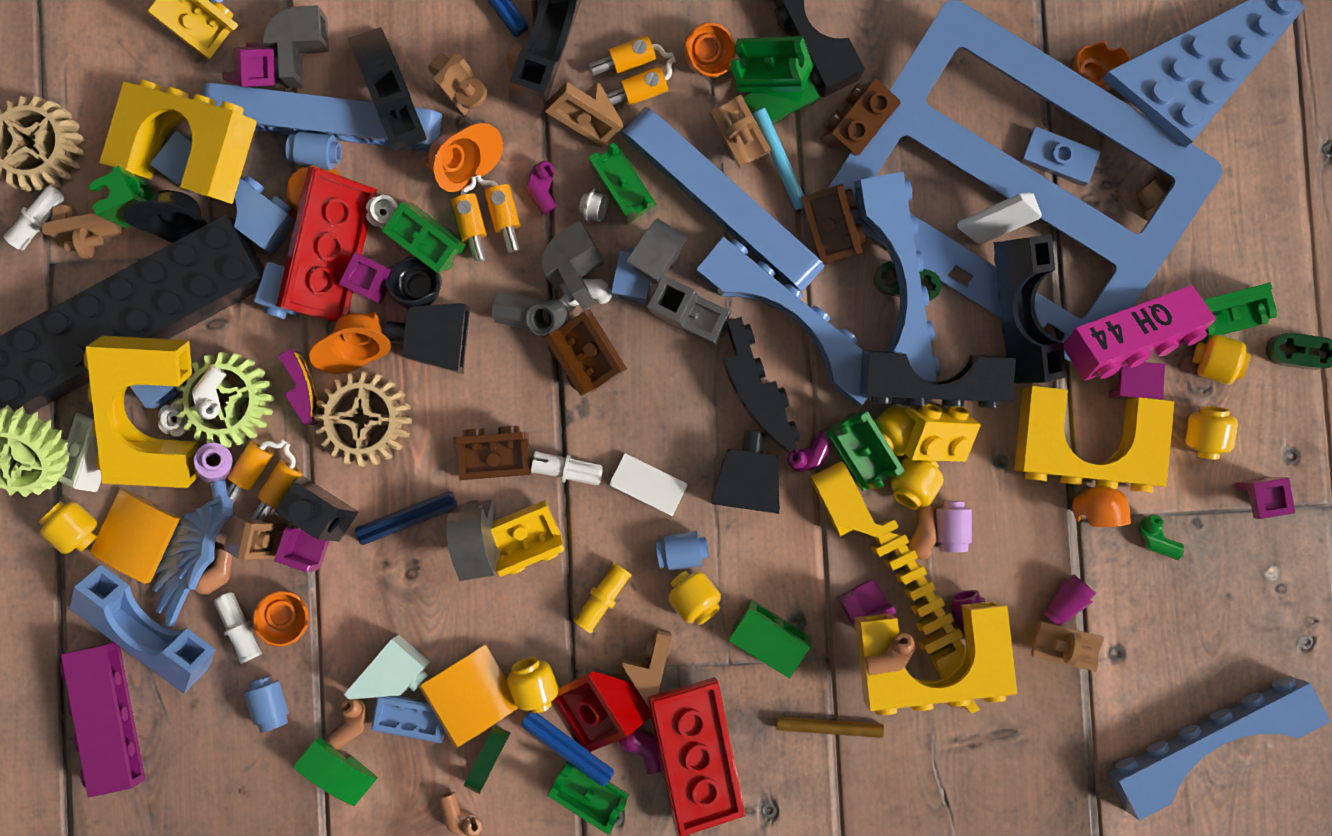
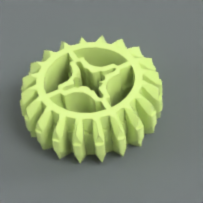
M219 352L217 358L208 354L204 356V364L197 361L191 363L195 373H192L187 379L186 385L176 387L179 392L184 393L183 398H177L174 401L176 405L184 406V410L180 411L176 416L179 419H189L183 428L190 432L196 430L194 439L197 441L206 439L207 444L220 442L226 448H230L233 442L236 445L245 444V435L249 438H256L257 431L254 426L265 428L267 423L261 418L262 415H272L273 413L272 409L265 408V403L272 402L275 398L273 395L265 394L264 392L272 384L270 381H260L266 372L260 368L254 370L255 362L253 360L246 359L243 361L242 355L236 353L229 357L228 353ZM211 364L224 372L232 371L236 373L246 384L242 388H233L229 380L224 378L216 388L220 403L221 398H224L223 394L233 395L229 397V402H225L228 404L227 406L220 405L218 415L220 420L225 421L227 426L225 429L217 428L208 419L200 417L196 412L192 397L193 388ZM249 400L247 411L242 417L241 407L244 402Z
M8 405L0 409V489H6L10 496L19 491L22 496L27 497L32 492L40 495L46 489H51L52 486L56 485L67 469L66 466L70 453L67 451L68 441L60 439L62 430L52 429L51 420L42 421L38 418V412L32 415L26 414L23 406L15 412Z

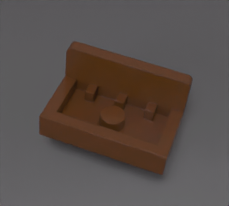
M876 78L864 85L858 83L845 97L848 104L841 113L836 110L824 123L823 127L826 131L820 140L829 148L841 144L852 155H860L900 105V100Z
M839 184L801 197L819 258L823 264L863 253L861 245L866 244L867 239L862 223L855 224L851 211L857 209V205L851 188L844 190L843 184Z
M590 309L583 311L560 329L544 336L551 355L560 362L567 373L569 384L581 396L597 390L627 369Z
M519 426L498 427V434L484 435L483 428L462 430L463 437H453L454 445H457L459 480L532 475L529 433L520 432Z

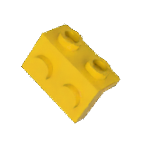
M154 0L146 11L207 60L213 56L228 34L235 31L238 27V24L232 20L233 13L217 1L212 4L208 0Z
M930 403L921 406L907 405L905 413L915 421L904 451L906 456L911 460L967 461L981 424L969 416L970 412L966 408L953 406L938 407Z
M546 500L493 522L491 532L499 551L495 570L498 577L507 574H517L524 570L526 566L538 561L551 560L565 550L562 534Z

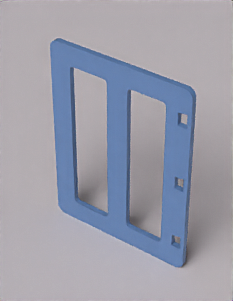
M951 0L943 5L890 89L900 100V105L860 155L854 156L851 153L849 154L829 188L843 184L844 190L852 189L857 209L851 211L854 223H862L865 234L884 246L885 244L869 225L856 218L859 215L854 182L860 179L876 177L901 137L907 136L1007 199L1022 193H1034L1042 214L1040 218L1042 221L1114 266L1113 274L1086 314L1081 318L1074 316L1036 292L1035 311L1040 325L1044 329L1048 323L1063 332L1064 334L1060 341H1063L1064 344L1075 328L1135 305L1221 178L1222 166L1218 160L1192 144H1189L1186 148L1183 147L1146 115L959 0ZM958 49L968 51L1172 179V186L1142 231L1138 234L1133 233L929 106L926 102V97L955 51ZM916 217L918 235L914 236L916 251H921L924 269L935 272L940 277L941 282L1002 319L1001 305L998 298L999 287L996 266ZM955 265L972 275L967 283V287L948 275ZM1064 350L1065 359L1072 363Z

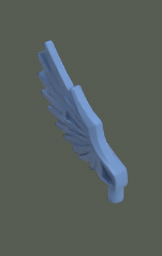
M225 481L212 482L213 500L207 502L201 508H197L196 512L186 513L184 515L185 518L180 519L182 525L176 527L175 535L172 536L169 542L171 545L166 548L162 557L164 560L157 567L155 573L160 575L152 590L154 592L162 590L156 612H166V627L175 626L189 591L196 589L203 572L215 560L216 538L221 528L233 515L232 499L228 497Z

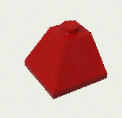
M595 671L560 686L557 697L553 700L581 746L589 752L628 737L651 717L649 706H647L633 683Z

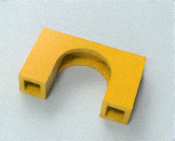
M141 79L139 85L123 81L99 163L112 168L119 165L137 176L152 180L155 168L150 163L160 152L166 135L175 125L187 120L192 132V147L180 187L233 204L257 121L243 115L244 108L229 102L222 101L221 107L215 106L217 101L199 94H194L193 99H189L188 93L167 86L166 92H163L162 86Z
M118 336L99 337L86 346L84 365L89 370L90 385L88 388V399L93 404L94 419L92 422V433L97 438L98 453L96 455V467L101 472L102 483L188 488L198 478L194 468V457L199 449L198 441L162 440L149 437L140 432L131 423L126 414L124 395L127 387L131 385L179 387L192 375L189 340Z
M1039 386L1022 388L1014 471L1025 472V479L1047 481V475L1061 476L1060 483L1082 485L1083 479L1096 480L1095 487L1105 486L1113 489L1118 488V483L1131 484L1130 491L1153 493V486L1167 487L1175 401L1148 398L1126 399L1123 435L1117 451L1106 461L1099 464H1091L1077 457L1070 449L1065 438L1064 424L1068 390Z
M998 601L961 605L966 641L965 654L961 664L952 674L936 681H924L914 678L908 673L906 668L896 672L868 675L865 657L885 653L892 639L899 634L898 619L891 613L854 617L864 704L870 711H875L877 715H891L897 713V708L911 707L914 711H926L933 709V704L947 702L948 706L961 707L969 705L972 699L983 698L985 702L994 703L1005 701L1007 695H1016L1017 685L1007 605Z

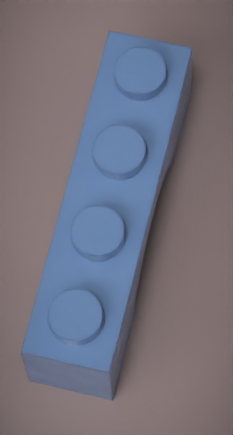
M175 131L150 163V165L179 186L181 185L190 155L192 134L187 139L178 131ZM246 175L243 180L240 178L234 197L237 206L234 227L261 248L274 255L294 229L296 219L289 215L293 208L277 196H274L270 201L261 194L265 187L249 175Z
M103 565L98 566L73 589L70 604L71 611L183 694L209 669L216 650L188 628L175 631L165 628L152 620L135 601L130 585Z

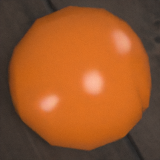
M704 22L689 32L684 43L683 52L688 67L699 76L715 78L730 71V60L734 59L737 53L730 31L720 23Z
M1100 41L1093 45L1083 46L1076 53L1072 62V70L1110 93L1115 89L1102 78L1109 71L1130 61L1131 58L1126 48L1121 46L1117 49H1112L1107 46L1106 41Z
M1105 486L1089 488L1081 492L1072 503V511L1077 522H1080L1081 516L1085 515L1089 524L1093 527H1117L1131 523L1128 500L1124 493L1117 489Z
M278 590L264 595L256 605L253 613L254 632L267 645L284 647L297 642L305 633L309 623L308 608L305 601L299 595L290 591Z

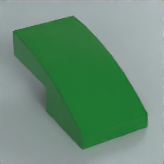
M810 76L803 92H751L743 97L752 116L756 111L766 108L772 124L784 120L788 114L816 103L820 98Z
M320 736L314 740L293 766L297 772L313 784L352 806L359 802L378 779L374 773L352 755L346 759Z

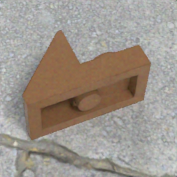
M566 82L546 101V113L600 147L623 128L622 120L598 82L585 93L569 82Z
M232 515L224 550L237 559L242 560L275 558L287 523L257 521Z
M659 629L657 630L656 638H648L644 658L650 659V663L624 657L621 660L623 668L647 706H649L647 697L656 695L659 692L672 637L671 632Z

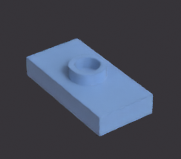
M1035 126L1031 131L1020 162L1085 187L1089 184L1101 151Z
M401 696L377 697L371 726L372 731L442 743L445 730L428 701Z

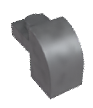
M318 5L297 6L282 10L270 20L265 29L263 44L274 50L275 74L289 88H303L302 53L329 52L328 21Z
M657 218L649 226L627 259V267L658 286L662 276L666 274L669 267L673 268L679 259L680 251L688 237Z
M579 220L558 233L548 243L542 258V268L550 283L557 291L562 290L569 302L576 300L583 310L595 304L582 277L603 265L605 261L593 239Z
M664 275L647 306L652 314L666 323L715 345L731 315L730 310L698 296L696 290Z
M492 499L481 502L478 500L466 502L458 506L457 512L450 513L447 516L446 534L448 549L459 581L494 576L499 551L491 532L496 515V508Z

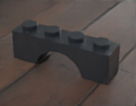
M540 0L531 35L524 50L520 51L510 79V102L540 112L544 111L581 0Z
M773 0L777 7L775 15L781 28L787 27L791 37L803 36L813 64L809 76L822 98L860 80L865 68L849 38H832L817 31L806 16L804 0Z
M1052 235L993 242L1006 356L1016 358L1014 384L1046 383L1066 378L1063 341L1053 338L1042 328L1035 311L1037 289L1043 279L1055 271Z
M863 350L860 393L869 396L871 403L892 404L893 397L906 398V404L928 405V399H942V405L963 407L964 400L978 401V407L1000 408V402H1013L1016 358L993 355H969L963 367L955 375L942 381L931 382L922 379L915 373L905 353Z

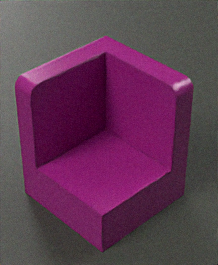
M246 43V47L233 48L234 71L222 72L223 80L241 87L275 85L274 50L272 48L257 43Z
M354 252L339 285L381 304L388 291L385 286V280L388 279L391 270Z
M1144 362L1133 368H1130L1129 365L1121 367L1119 370L1118 389L1109 391V398L1162 400L1165 364Z
M1265 477L1235 483L1236 490H1248L1254 519L1296 513L1289 477Z
M288 526L283 532L274 562L304 572L319 570L329 541L318 540L297 526Z
M870 579L837 597L855 630L854 617L887 613L893 615L896 613L894 606L888 603L875 579Z

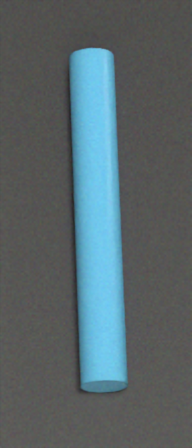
M766 108L753 113L754 119L771 148L770 155L795 211L804 207L801 198L804 194Z

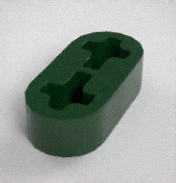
M893 261L883 263L875 271L873 279L875 287L884 294L900 298L899 282H894L891 287L886 286V279L881 278V274H886L890 269L894 270V276L897 277ZM923 269V271L919 272L921 281L925 277L928 279V285L933 286V290L928 291L929 301H931L941 291V280L935 272Z
M1283 333L1270 338L1266 345V355L1272 363L1280 366L1310 370L1327 369L1332 367V339L1298 333ZM1280 344H1285L1286 347L1296 348L1297 352L1285 355L1284 351L1279 350ZM1320 348V351L1326 352V357L1320 359L1317 355H1310L1309 350Z
M494 725L464 783V787L480 794L511 732Z

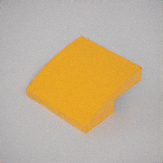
M120 488L90 554L144 584L150 583L179 523L180 517L154 506V502Z
M486 644L419 685L420 690L455 748L466 743L518 709L508 687L507 679Z

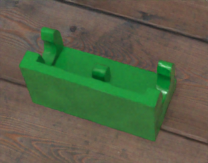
M803 36L737 39L735 48L740 62L738 59H731L730 65L737 82L736 88L738 92H803L813 68Z
M611 143L605 153L600 155L598 152H595L588 157L590 167L627 224L657 206L625 154L616 143Z
M118 165L112 168L113 172L94 180L90 184L89 189L91 191H99L102 187L109 188V196L106 199H100L92 207L97 216L128 229L133 226L128 224L123 218L124 210L131 204L150 200L154 193L149 182Z
M400 202L382 229L383 233L437 273L452 268L454 265L451 262L457 254L463 253L468 247L466 242H462L458 236L414 203Z
M1271 282L1204 299L1203 301L1216 320L1206 330L1207 336L1202 340H1206L1214 334L1225 335L1267 324L1269 319L1276 318L1277 309L1271 291L1273 289Z
M868 411L850 413L824 432L861 491L881 488L884 486L882 482L884 479L898 477L905 471Z
M752 599L732 629L733 632L729 637L730 642L789 679L811 648V636Z
M566 761L550 786L547 796L609 835L619 813L623 812L626 807L629 794L610 781L605 786L599 785L570 762Z

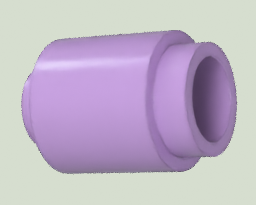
M208 443L200 447L194 457V468L197 476L207 483L225 480L232 469V455L230 451L219 443ZM217 457L221 462L219 465L212 467L206 463V459Z
M943 501V507L936 508V542L939 543V551L968 552V543H972V508H965V501Z

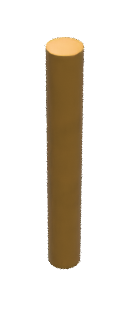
M777 716L776 731L883 738L884 725L882 723Z

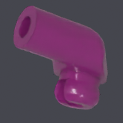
M540 161L532 168L527 183V192L543 216L550 214L557 208L556 203L548 193L555 173L554 166L548 161Z
M819 430L812 447L796 449L789 453L787 458L788 464L797 472L819 468L823 465L832 444L825 433Z
M636 729L628 737L619 740V745L624 751H631L643 756L648 775L662 771L656 739L652 735Z

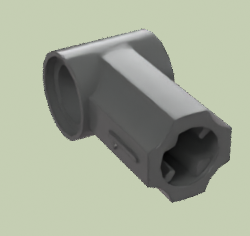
M500 291L492 303L491 315L495 323L529 329L536 335H547L564 326L568 319V310L560 300L555 298L543 300ZM543 309L550 313L551 324L544 320L542 315Z

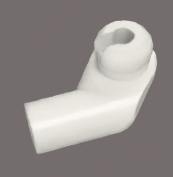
M583 279L593 299L600 304H605L612 298V290L608 287L606 281L602 279ZM565 295L559 299L570 313L579 305L576 300L569 302Z
M212 364L192 390L196 412L205 419H213L219 414L220 402L216 388L226 376L224 371Z

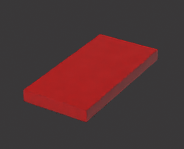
M308 167L276 307L337 323L340 317L348 314L353 291L339 285L354 252L362 255L369 226L366 218L368 213L366 205L371 198L376 196V188L316 167Z
M713 677L647 697L676 835L687 836L745 817L746 814L719 681Z

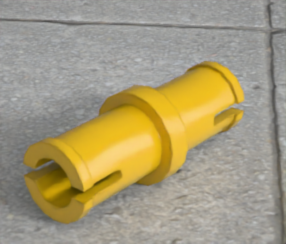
M613 562L612 567L598 587H593L590 590L591 597L573 621L587 632L592 633L607 609L614 607L616 604L614 599L628 579L631 578L632 574Z

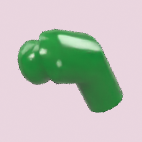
M1151 514L1144 517L1139 524V532L1146 548L1152 552L1179 560L1184 553V544L1165 538L1163 533L1164 526L1162 525L1164 521L1160 516Z

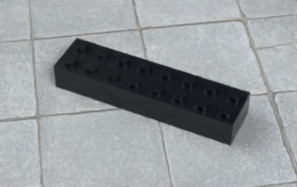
M224 215L0 335V408L8 405L15 412L23 406L26 414H31L89 383V370L84 365V352L87 345L101 336L170 339L258 292L265 268L249 238L234 227L236 220L228 215Z

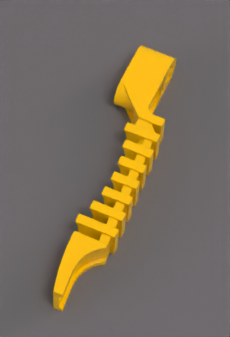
M842 461L810 476L815 492L839 537L853 530L871 535L877 543L871 547L874 555L878 554L881 557L891 551L893 553V556L884 560L887 568H892L894 571L902 566L905 567V570L895 574L897 581L903 582L904 585L913 581L914 585L904 589L907 598L912 597L913 601L920 597L923 598V600L910 606L913 613L919 614L920 617L929 613L932 614L915 623L918 630L924 631L925 635L940 628V631L918 641L921 650H926L928 654L949 644L948 647L930 655L929 658L942 679L952 674L961 664L965 653V646L960 639L963 635L959 628L951 624L954 621L951 613L942 608L945 606L942 597L934 594L933 591L936 588L933 582L924 577L927 574L924 566L916 563L915 560L918 559L915 550H909L906 544L909 543L906 534L891 533V531L899 528L895 519L889 518L879 524L874 523L851 474ZM974 699L970 700L969 705L963 706L971 714L980 710Z

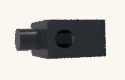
M463 303L408 307L406 323L387 321L385 336L389 339L390 343L403 344L402 356L406 359L464 374L470 308Z
M744 430L742 450H726L710 504L779 514L778 456L763 454L764 432Z
M304 476L294 481L275 511L278 515L318 540L337 542L342 539L359 511ZM337 518L335 524L332 527H330V524L333 522V520Z

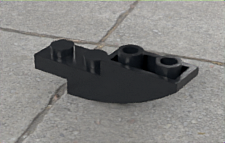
M379 27L349 37V43L392 151L427 140L406 83L382 28Z
M742 317L728 320L726 327L735 356L725 358L723 364L738 399L758 427L773 442L786 452L796 450L795 442L800 441V437L794 420L788 422L784 408L789 407V401L784 387L778 388L776 381L762 385L761 378L766 376L760 357L754 358L750 345L755 344L750 324L744 325Z

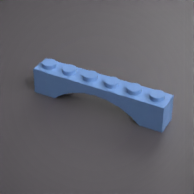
M904 171L860 179L854 182L859 216L875 231L885 244L893 260L899 281L900 305L898 320L892 339L885 351H897L907 354L909 363L918 376L926 381L937 382L936 377L940 376V365L937 356L932 355L930 343L935 340V333L932 322L927 321L925 307L929 306V295L926 286H921L919 272L923 271L924 263L921 251H916L914 236L918 235V224L915 215H910L908 201L912 200L910 180L904 178Z
M723 237L696 269L695 275L722 297H742L757 300L779 309L794 319L808 333L818 348L827 369L830 385L856 407L863 405L869 396L860 393L863 350L856 345L857 338L844 328L837 330L828 322L831 319L830 316L818 306L814 305L810 308L801 300L803 295L789 283L783 286L774 278L776 273L762 261L756 264L747 256L749 251L739 241L735 239L728 241Z
M1291 676L1280 678L1272 683V688L1262 693H1252L1243 697L1241 704L1231 709H1221L1212 713L1209 716L1210 720L1200 725L1184 727L1178 732L1179 736L1167 742L1159 741L1147 747L1146 753L1136 758L1128 757L1117 762L1115 769L1107 772V775L1126 812L1140 821L1171 805L1179 786L1189 771L1204 756L1223 744L1241 737L1258 734H1281L1301 738L1330 723L1331 721L1312 684Z

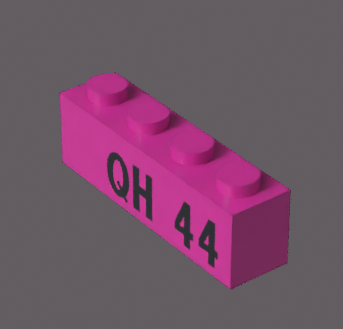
M1190 285L1075 328L1063 346L1084 381L1097 376L1100 379H1105L1115 374L1125 365L1133 368L1144 363L1151 355L1158 354L1159 357H1162L1174 351L1180 344L1186 342L1190 346L1201 341L1207 336L1206 330L1216 318L1194 286Z

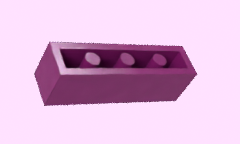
M115 642L61 654L60 672L63 680L66 681L69 695L67 709L70 716L73 717L75 727L74 746L80 753L82 764L80 779L82 785L86 788L88 798L131 789L145 781L120 646Z

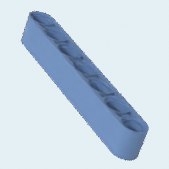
M217 83L202 84L201 95L217 101L215 106L221 107L222 101L244 108L243 115L257 121L254 131L286 135L297 134L299 131L332 134L336 137L337 141L391 147L373 102ZM415 107L427 140L402 149L429 152L432 143L440 136L442 114L434 110Z
M645 106L621 132L622 136L633 148L745 246L755 257L772 268L783 282L791 284L802 293L823 270V263L814 253L652 109Z

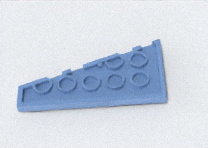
M1248 0L1109 71L1102 79L1186 148L1221 109L1303 11L1305 6L1298 0Z

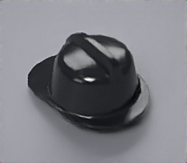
M160 190L154 193L148 201L129 205L124 210L123 215L128 224L171 243L207 225V222L201 217V210L197 201L190 195L178 191Z

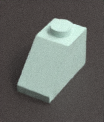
M397 635L389 641L344 695L348 699L399 696L408 688L415 691L428 676L424 669L430 664V661L400 635Z

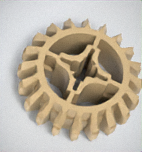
M20 96L18 104L14 101H7V111L0 109V179L7 182L9 186L21 188L26 192H34L35 189L43 192L49 185L54 188H61V177L66 180L72 179L71 174L68 172L70 168H81L75 161L76 156L85 155L83 150L77 147V145L85 140L82 135L77 133L81 127L76 121L72 120V114L66 109H62L56 102L52 100L47 101L42 97L34 96L31 100L28 97ZM42 120L40 123L35 122L32 126L25 128L31 122ZM37 162H44L34 169L24 170L28 165L32 167Z
M366 371L361 372L359 381L354 373H348L346 377L347 385L343 380L335 379L334 385L337 391L325 388L323 392L330 399L328 402L320 400L317 402L318 407L325 408L324 415H314V420L324 422V426L318 427L315 430L316 434H327L328 436L322 441V447L328 448L335 445L331 451V456L338 458L344 453L343 463L350 465L354 459H356L358 467H365L367 459H369L372 465H379V453L384 459L390 460L393 456L389 446L393 449L401 450L403 445L396 440L397 437L408 438L410 435L408 431L401 430L402 423H412V418L402 417V412L411 409L410 404H398L404 398L405 393L399 390L391 394L395 388V382L389 380L383 385V375L375 374L371 380L369 372ZM370 391L377 393L384 400L388 407L389 415L376 412L373 404L374 400L370 399ZM358 392V397H355L353 407L347 412H339L344 401ZM363 411L365 415L379 420L369 421L368 424L364 423L363 426V424L357 423V421L348 419L363 415ZM338 424H346L351 428L353 439L356 440V447L349 444L343 438ZM379 426H388L383 438L373 446L368 447V441L372 440L374 430Z

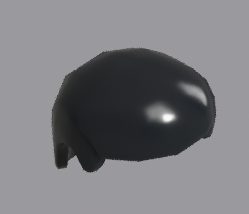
M407 257L392 265L389 277L385 280V286L392 299L406 309L414 306H428L439 295L442 277L440 273L435 272L417 257Z

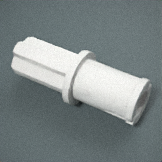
M50 185L47 186L29 208L24 207L21 209L22 215L8 232L4 234L3 238L13 247L22 251L25 250L33 237L42 229V223H45L52 215V207H57L64 201V195Z
M535 451L531 473L533 474L537 473L562 478L564 483L567 479L591 485H599L603 472L601 465L574 460L568 454L565 458Z
M229 592L217 597L214 600V604L227 630L224 632V636H229L240 664L261 655L262 652L249 626L252 624L251 620L246 621L235 594Z

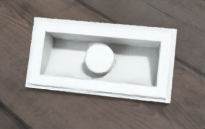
M1022 193L958 221L957 226L959 230L974 242L983 244L1039 220L1042 214L1034 193Z
M76 413L67 439V451L70 453L66 466L67 469L58 481L74 489L96 492L101 483V472L96 467L98 447L97 438L92 433L94 417Z
M626 453L609 483L610 486L671 516L674 515L688 485Z

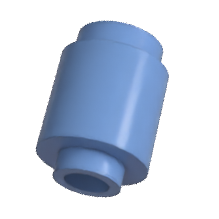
M299 131L297 134H290L286 141V157L289 162L295 163L298 167L314 165L320 169L333 170L335 164H339L341 161L342 146L332 134Z
M698 531L666 535L663 540H656V551L660 569L668 568L669 571L699 567L703 566V559L709 558L706 537H699Z
M266 676L249 682L250 689L243 693L253 725L258 726L259 732H266L287 724L286 715L289 713L280 681H272L270 676Z

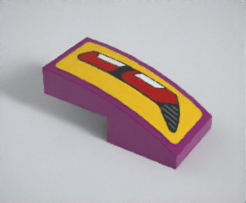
M289 349L278 357L297 387L285 393V396L302 423L313 426L319 422L314 420V415L319 414L316 386L301 352Z

